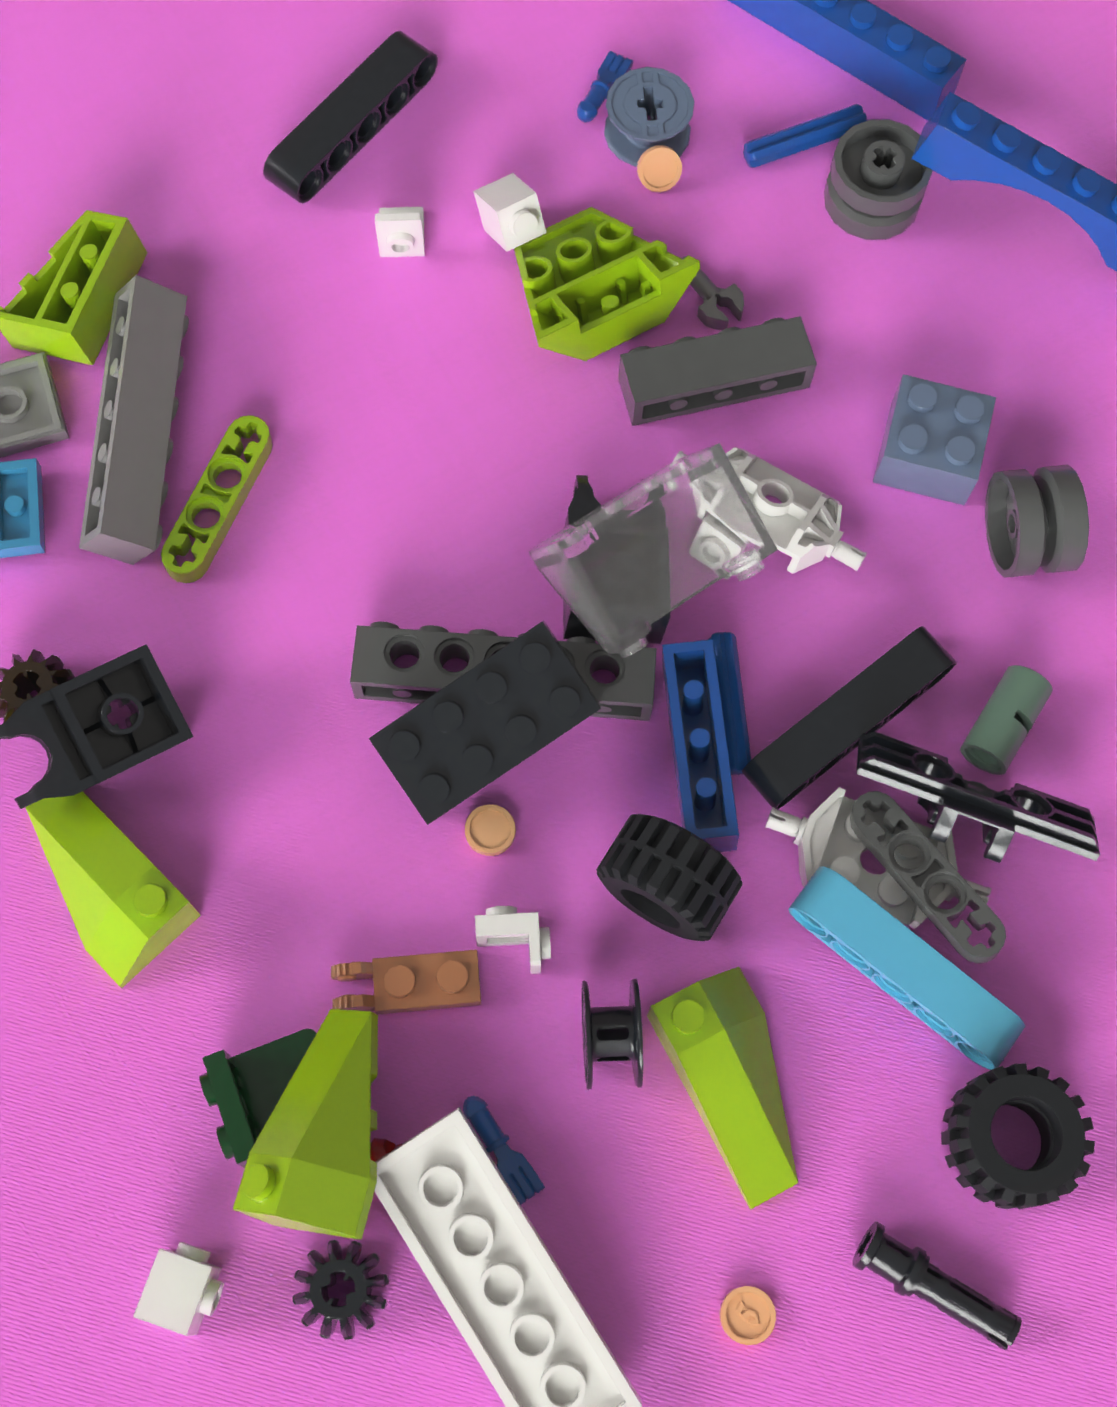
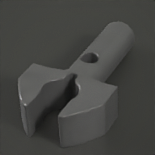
M700 269L690 283L692 288L703 299V304L698 308L697 317L707 327L717 330L727 329L729 319L717 308L716 304H718L720 307L730 309L736 319L741 321L744 308L743 292L735 283L726 289L716 287Z

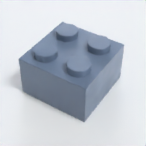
M903 374L891 403L873 482L965 505L979 479L996 397Z

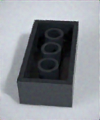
M543 620L378 731L369 740L428 825L599 711L601 704Z

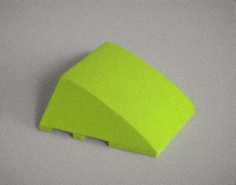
M593 207L545 228L546 234L514 248L538 346L583 361H587L664 323L700 270L699 260L689 255L683 260L667 252V244L659 240L650 243L634 235L633 227Z

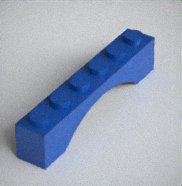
M949 92L923 127L911 159L949 180H975L997 183L1025 191L1051 203L1069 215L1088 233L1100 250L1106 266L1117 271V184L980 109L973 103Z

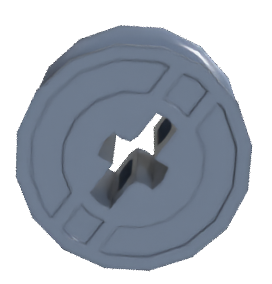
M652 67L630 70L615 80L608 90L606 101L608 117L606 118L604 135L608 148L618 159L634 167H637L641 155L648 148L656 145L668 146L680 157L689 144L691 130L689 122L693 117L694 99L689 86L679 76L665 69Z

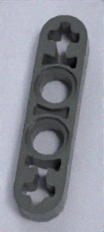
M878 791L867 792L861 795L854 802L850 817L851 828L855 835L963 958L974 963H987L993 960L1003 948L1006 940L1005 927L998 916L894 799ZM866 808H869L872 812H877L880 809L886 812L883 824L891 834L895 832L897 827L903 830L895 834L886 847L880 843L884 841L886 832L880 825L873 822L867 826L863 822ZM902 844L915 845L921 850L924 861L921 866L915 869L903 868L896 862L894 850ZM939 883L951 885L958 893V904L951 909L936 907L929 898L931 887ZM966 906H970L973 909L967 921L974 929L980 931L986 927L991 931L992 935L988 940L990 948H987L982 943L974 947L969 944L968 939L972 932L963 920L959 922L957 927H953L950 923L963 913Z

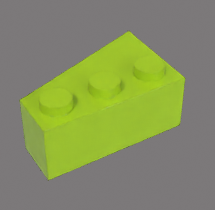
M86 210L48 251L52 258L35 276L27 273L18 283L22 290L5 308L0 306V331L13 348L34 353L45 352L48 356L94 365L110 332L115 294L138 274L148 252L128 218Z

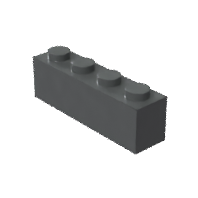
M801 316L790 319L773 318L762 325L743 329L730 327L710 336L700 338L683 337L672 344L653 348L649 346L634 348L628 353L620 354L618 380L631 424L635 426L810 388L817 363Z

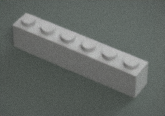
M135 275L115 294L79 544L80 549L132 565L154 552L162 538V526L159 525L160 508L168 492V484L164 481L165 468L173 451V440L169 437L171 422L177 413L179 404L178 398L175 397L176 381L182 372L184 359L180 356L181 341L186 334L189 324V318L185 315L186 295L138 275Z

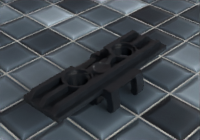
M878 732L861 734L858 745L856 774L918 796L917 804L927 811V823L933 825L929 838L945 843L958 814L982 822L983 842L988 845L984 852V858L998 863L1003 859L1015 832L1095 861L1100 856L1095 820L1090 809L1016 783L1014 788L1011 787L1010 790L1005 789L998 792L981 783L963 779L962 775L956 773L952 766L948 764L947 757Z

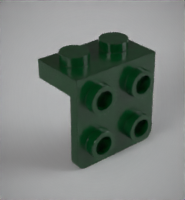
M303 1029L233 1057L224 1049L202 1057L207 1073L199 1076L200 1084L210 1107L218 1105L224 1125L217 1127L216 1132L221 1149L227 1160L235 1157L236 1163L245 1168L249 1152L317 1033L314 1030Z

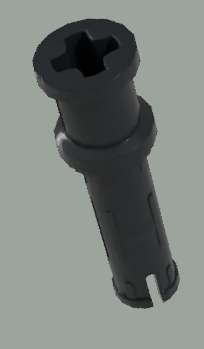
M874 1222L870 1226L854 1255L852 1262L854 1267L859 1270L868 1268L894 1284V1291L901 1296H911L914 1294L926 1300L940 1311L983 1335L1003 1350H1007L1008 1345L1011 1346L1021 1327V1317L998 1306L979 1292L929 1263L930 1257L927 1256L925 1250L920 1247H915L912 1250L885 1233L884 1225Z

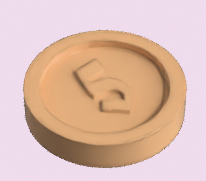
M656 145L648 148L641 155L637 164V174L641 183L647 189L654 192H664L671 189L679 181L682 173V163L679 156L672 148L665 145Z
M494 804L480 806L473 810L466 820V840L469 846L479 854L485 856L499 855L505 852L514 841L516 833L514 819L501 806Z
M752 1286L735 1288L725 1296L720 1307L722 1328L737 1343L744 1345L761 1343L770 1336L775 1327V1306L770 1297L761 1289Z

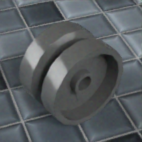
M888 119L862 122L852 126L840 137L824 189L825 208L836 225L848 234L865 240H886L903 233L915 221L933 171L911 159L920 134L908 125Z
M1069 465L1038 468L1033 476L1026 469L1000 471L993 474L986 494L985 524L990 555L996 570L1002 577L1034 575L1039 567L1045 573L1078 570L1084 562L1088 547L1089 518L1084 488L1077 472Z

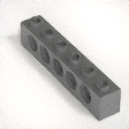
M374 622L370 626L357 625L350 677L355 699L422 703L514 641L517 637L498 636L495 632L485 629L471 630L468 634L451 633L443 627L433 625L423 626L419 630L400 629L397 625L389 622ZM572 637L567 641H558L601 704V709L591 715V717L650 721L654 700L657 648H649L641 642L631 640L620 641L616 645L596 644L595 640L587 637ZM402 655H413L418 658L417 663L409 668H399L393 664ZM453 658H459L468 663L466 668L459 672H450L443 668V665ZM605 669L611 671L616 676V679L611 683L603 684L595 681L591 675L597 670Z

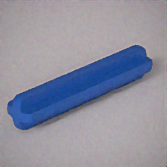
M855 104L748 141L744 144V159L749 167L755 168L833 141L844 135L852 126L867 121L866 113H864L861 105Z
M717 632L712 634L708 640L713 639L731 775L743 774V768L751 761L737 641L736 636L731 632Z

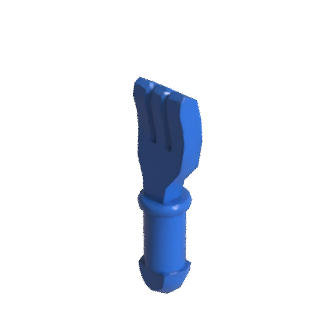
M609 51L598 70L597 80L592 82L591 89L585 99L578 104L577 116L582 122H590L597 116L598 109L604 100L607 99L608 90L617 78L631 70L633 60Z
M476 1096L468 1097L463 1104V1113L487 1147L488 1154L492 1151L497 1158L498 1170L519 1204L522 1205L526 1202V1199L533 1197L535 1192L539 1193L545 1186L523 1154L511 1150L505 1143L510 1138L507 1134L504 1135L486 1107L487 1103Z

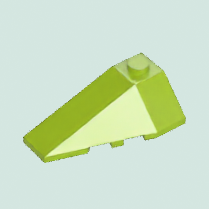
M83 791L74 796L41 799L25 807L85 950L121 988L201 916L181 892Z
M740 967L700 980L652 1005L647 1017L749 1209L798 1184L765 1012Z

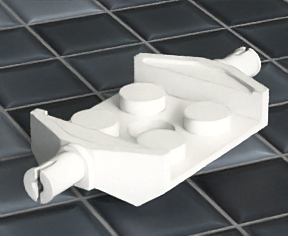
M734 447L715 461L709 459L705 465L680 450L671 464L670 469L696 481L695 484L699 486L696 507L697 521L702 523L711 512L792 557L787 571L792 574L822 561L825 556L828 558L832 556L857 572L867 555L866 552L864 553L852 545L841 541L844 532L840 531L842 505L839 501L744 449ZM765 496H774L782 503L771 502Z
M839 787L809 818L803 817L800 819L772 807L765 828L795 837L793 843L798 845L799 873L803 887H805L819 866H824L846 878L902 924L916 929L927 918L887 870L882 874H871L863 868L860 856L862 852L868 849L851 828L850 817L856 800L845 797V789ZM869 808L865 809L866 815L863 822L867 826L876 822L886 832L884 841L880 842L882 846L886 847L895 834L903 831L900 827H897L895 832L891 834L883 824L885 811L872 812ZM914 822L958 871L952 830L946 842L943 843L929 838L931 828ZM902 844L894 850V858L903 868L915 869L921 866L924 861L921 850L915 845ZM966 880L987 904L989 900L987 896L990 895L991 888ZM945 883L936 884L929 890V898L936 907L944 900L950 901L953 897L959 899L955 888Z

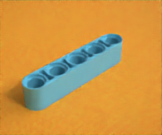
M819 866L788 910L792 917L804 928L978 1065L988 1070L998 1068L1024 1030L1025 1023L1017 1014L846 878L832 869Z

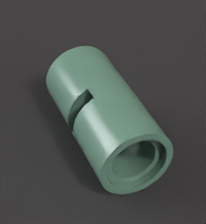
M1019 665L1009 666L960 748L965 759L985 772L996 775L1005 774L1053 691L1049 681L1030 668Z

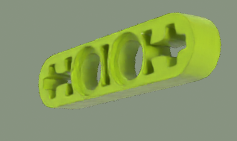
M251 415L242 416L234 420L228 427L163 545L161 551L162 562L170 577L177 582H195L207 572L271 453L273 444L270 431L266 423L259 417ZM253 433H256L259 442L250 441L244 450L241 437L250 438ZM242 453L244 454L246 462L240 458ZM225 470H237L242 474L240 482L232 488H222L216 484L217 476ZM204 509H215L220 513L219 521L212 527L201 528L194 524L195 516ZM188 534L196 539L193 545ZM191 548L195 561H185L179 567L175 557L177 555L186 556Z

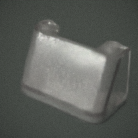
M718 443L686 455L661 468L530 549L528 553L538 571L607 654L619 653L621 658H625L638 652L648 644L645 636L652 631V623L722 578L735 575L738 581H742L755 575L765 567L762 560L778 549L721 444Z

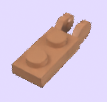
M477 950L373 958L372 962L360 961L331 966V979L348 982L373 978L374 995H342L332 1000L333 1009L375 1011L376 1014L481 1005Z

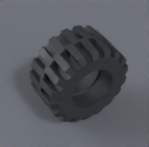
M632 814L629 816L596 869L597 875L605 888L635 914L673 935L704 942L709 941L743 883L732 864L709 843L677 824L644 814Z
M1013 1064L1007 1068L1000 1066L966 1083L967 1086L958 1090L952 1097L953 1107L945 1110L942 1121L949 1124L948 1130L941 1132L942 1145L949 1144L951 1151L950 1155L945 1156L949 1168L954 1166L958 1168L961 1175L956 1180L963 1188L970 1186L976 1191L973 1196L980 1201L995 1202V1207L1003 1209H1024L1046 1205L1060 1200L1059 1196L1070 1194L1079 1186L1075 1179L1086 1176L1091 1165L1083 1161L1084 1156L1094 1154L1095 1141L1085 1140V1131L1094 1129L1091 1117L1081 1118L1078 1109L1085 1106V1103L1080 1095L1069 1097L1065 1091L1070 1084L1061 1077L1054 1080L1048 1079L1050 1070L1039 1066L1027 1070L1026 1064ZM1003 1105L1014 1106L1027 1113L1039 1130L1041 1137L1040 1154L1036 1163L1028 1170H1021L1008 1164L994 1147L991 1137V1123L994 1114Z

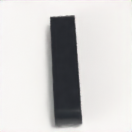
M402 31L394 32L273 149L264 164L263 175L265 179L300 203L308 202L427 85L435 73L438 63L437 55Z
M924 626L917 628L757 754L743 768V775L771 807L777 810L857 748L862 733L870 734L877 732L938 683L957 664L956 660Z

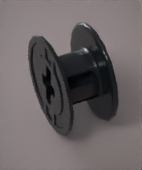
M632 979L630 982L629 1006L594 1008L590 1007L587 981H582V1035L586 1089L590 1090L592 1088L593 1062L632 1060L635 1085L642 1088L643 1036L637 979Z

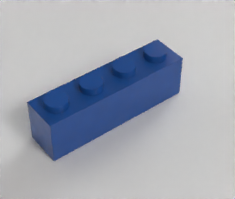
M713 639L662 645V668L682 827L709 843L719 852L736 851L739 829Z

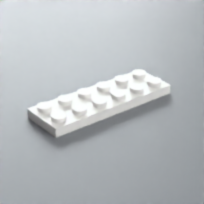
M460 1107L376 1161V1195L506 1407H642V1401Z

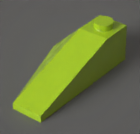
M330 1009L249 1152L233 1210L277 1227L362 1240L377 1184V1163L370 1160L371 1132L377 1130V1111L371 1109V1083L378 1076V1015L372 1011Z

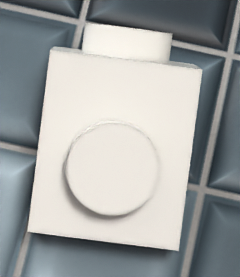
M495 906L487 908L486 915H475L477 947L529 944L530 974L541 973V959H551L549 927L539 928L538 912L517 913V908L513 906Z

